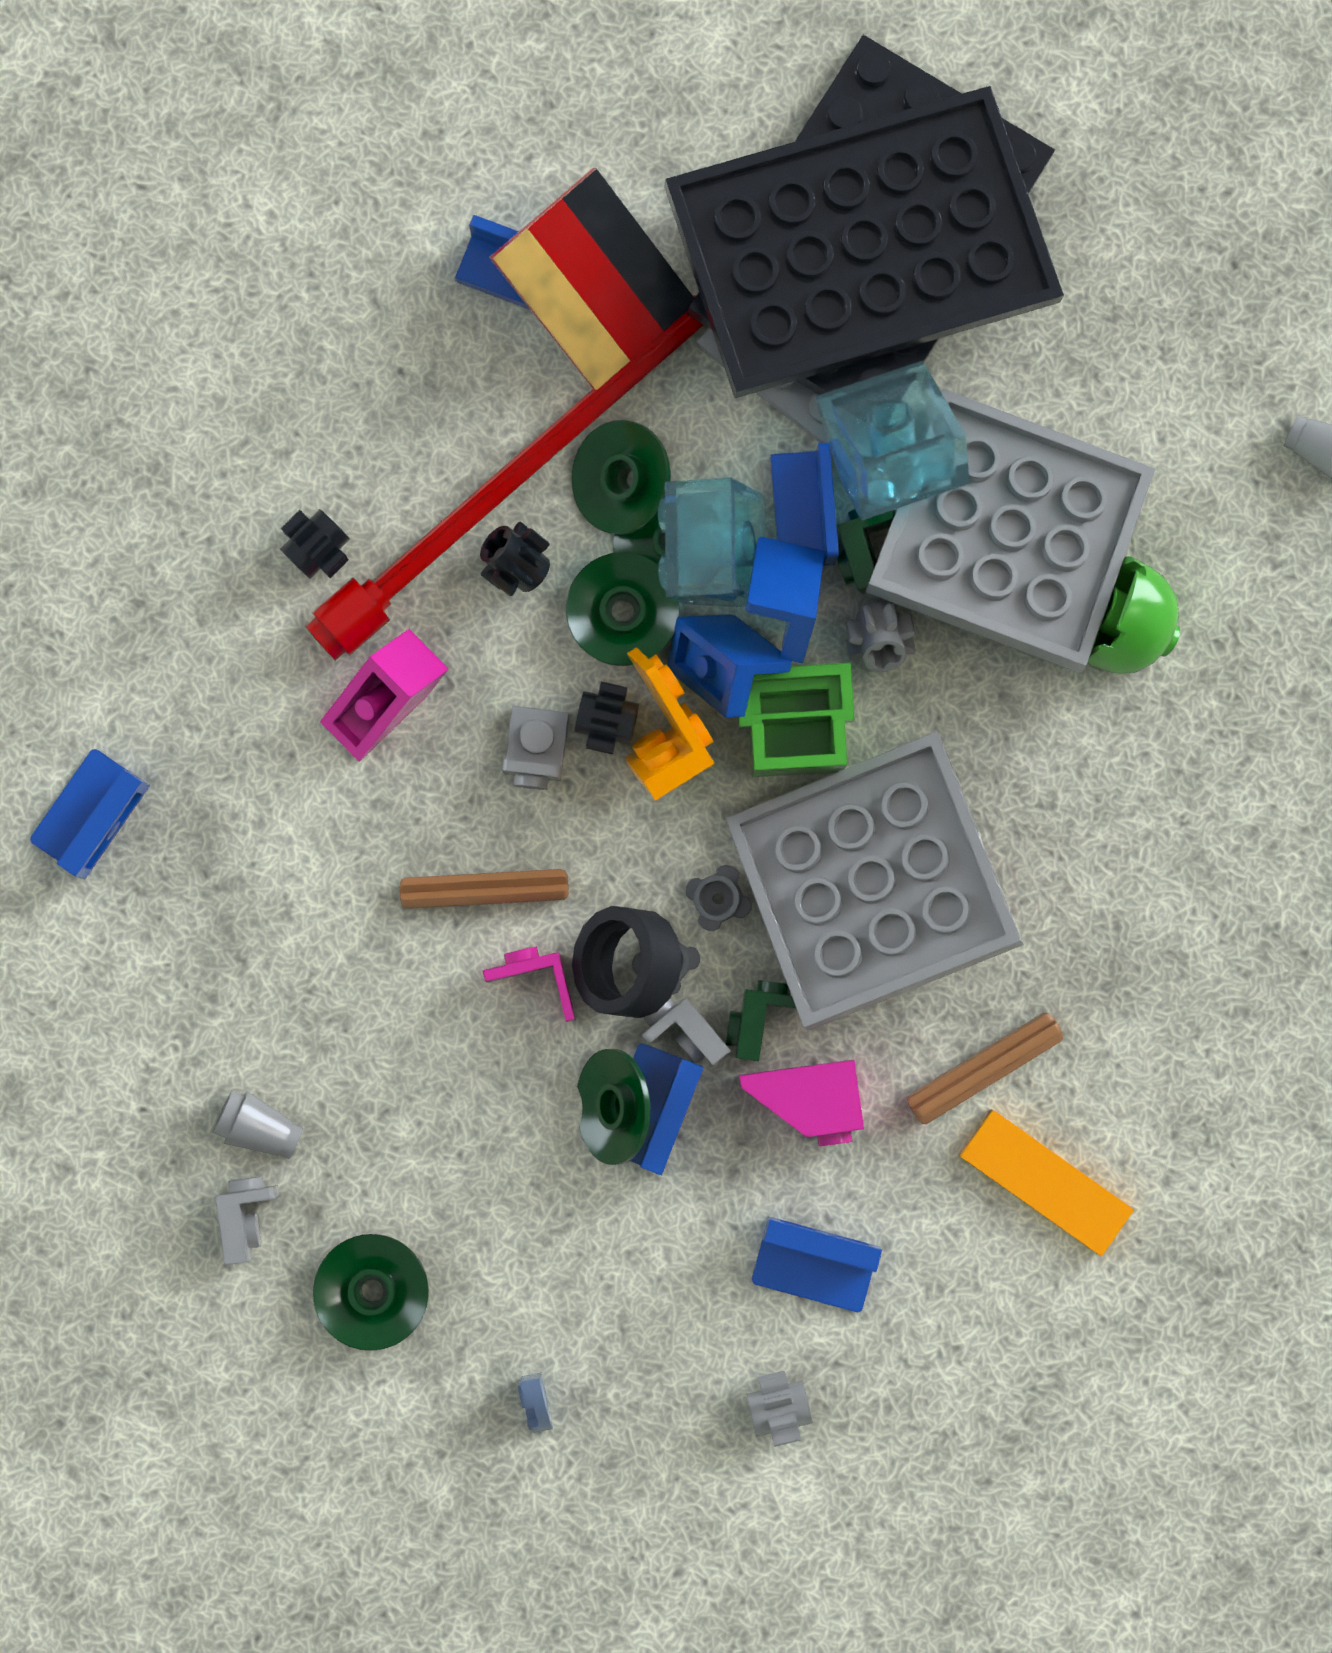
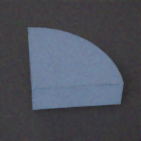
M542 1372L522 1376L517 1387L522 1408H525L529 1430L536 1433L553 1429Z

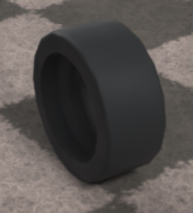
M610 906L596 912L583 925L574 944L572 959L573 977L583 1002L597 1013L643 1018L656 1013L671 998L679 981L682 961L679 939L670 923L654 911ZM632 928L640 946V969L633 986L622 996L614 983L612 971L613 957L620 938Z

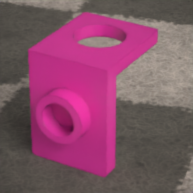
M537 946L503 954L506 965L482 970L485 982H492L553 967L566 1022L576 1020L559 952L539 957Z

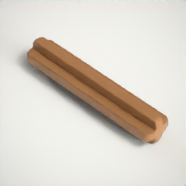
M549 869L406 877L400 881L399 892L402 907L413 909L565 900L568 898L569 885L568 874L565 870Z
M1048 1012L1040 1014L911 1093L907 1098L910 1109L922 1124L930 1123L1063 1040L1061 1028Z

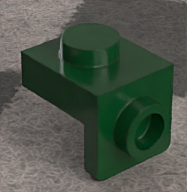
M880 502L867 504L849 511L850 521L837 525L845 549L839 552L837 559L841 574L846 585L855 583L857 590L862 594H867L866 589L877 563L869 534L889 528L896 513L892 507L882 509Z
M758 980L756 991L744 990L741 1012L730 1011L726 1045L736 1046L735 1058L759 1061L767 1005L796 1009L787 984Z

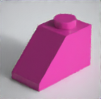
M408 629L367 659L321 719L320 723L360 762L429 695L449 669Z
M855 1060L738 1075L741 1088L804 1136H817L818 1146L853 1142L851 1131L864 1129Z

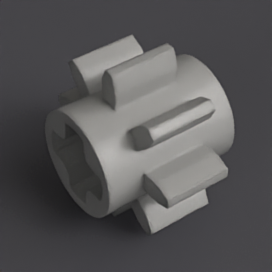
M874 602L864 605L858 611L855 620H846L845 622L849 659L856 661L863 658V662L870 672L894 670L904 662L906 654H915L916 652L913 640L915 629L912 615L905 613L898 616L892 602Z
M785 1371L758 1377L761 1390L746 1394L756 1437L771 1433L774 1447L801 1441L798 1427L813 1423L803 1380L788 1384Z

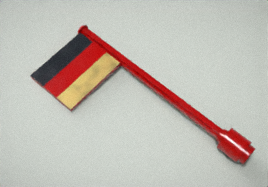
M597 168L589 170L489 257L588 382L592 390L373 581L368 579L360 585L352 577L312 612L315 618L305 628L335 661L345 652L350 656L390 621L384 610L391 605L389 600L703 326V324L687 315L688 308L696 295L693 296Z

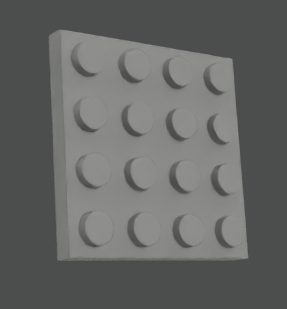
M942 389L867 586L866 593L1081 674L1087 665L1155 468Z
M938 731L725 818L802 1025L807 1031L1024 945Z

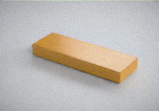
M993 1109L989 1111L959 1154V1157L1101 1257L1134 1211L1132 1207Z

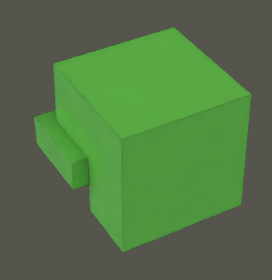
M851 663L791 666L790 672L755 674L753 676L745 717H738L739 729H749L752 777L834 773L846 768L845 723L854 722L855 720Z

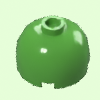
M1124 556L1087 664L1110 673H1136L1155 663L1160 656L1165 657L1171 653L1180 636V627L1177 626L1179 608L1177 595L1162 574L1131 556Z

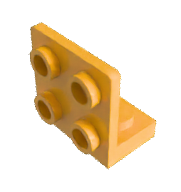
M636 647L628 652L627 655L672 728L665 733L659 729L646 734L633 745L634 752L624 759L635 777L656 801L715 764L706 750V747L714 743L699 716L696 713L693 714L685 702L680 705L676 699L685 693L667 665H663L657 655L648 659Z

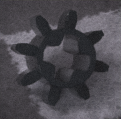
M299 509L280 528L289 538L280 550L309 579L320 569L331 579L349 560L340 549L350 538L321 509L310 519Z
M518 522L513 530L509 526H500L493 530L482 544L480 558L487 566L480 574L509 596H513L517 588L523 592L532 591L543 582L548 574L550 560L543 552L550 543L522 522Z
M601 681L598 694L583 691L574 733L588 736L586 749L613 755L616 742L626 745L631 744L639 703L626 701L628 687Z

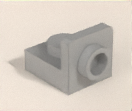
M512 705L506 758L503 759L502 771L504 775L514 776V786L547 790L548 780L561 782L569 712Z
M670 998L656 1013L644 1018V1021L650 1028L642 1036L649 1044L676 1022L683 1031L675 1039L696 1064L706 1057L712 1065H715L731 1051L686 998L678 1005Z
M263 1176L228 1181L230 1192L215 1196L224 1265L249 1262L253 1259L252 1248L261 1247L258 1215L256 1212L247 1214L246 1203L279 1197L278 1185L264 1187Z

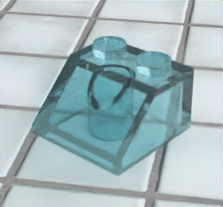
M924 361L815 396L816 405L841 483L861 520L970 484L966 434Z
M731 477L665 482V499H661L658 505V521L661 531L665 533V555L661 556L659 561V580L662 588L666 590V597L689 605L746 608L756 543L759 537H766L765 495Z

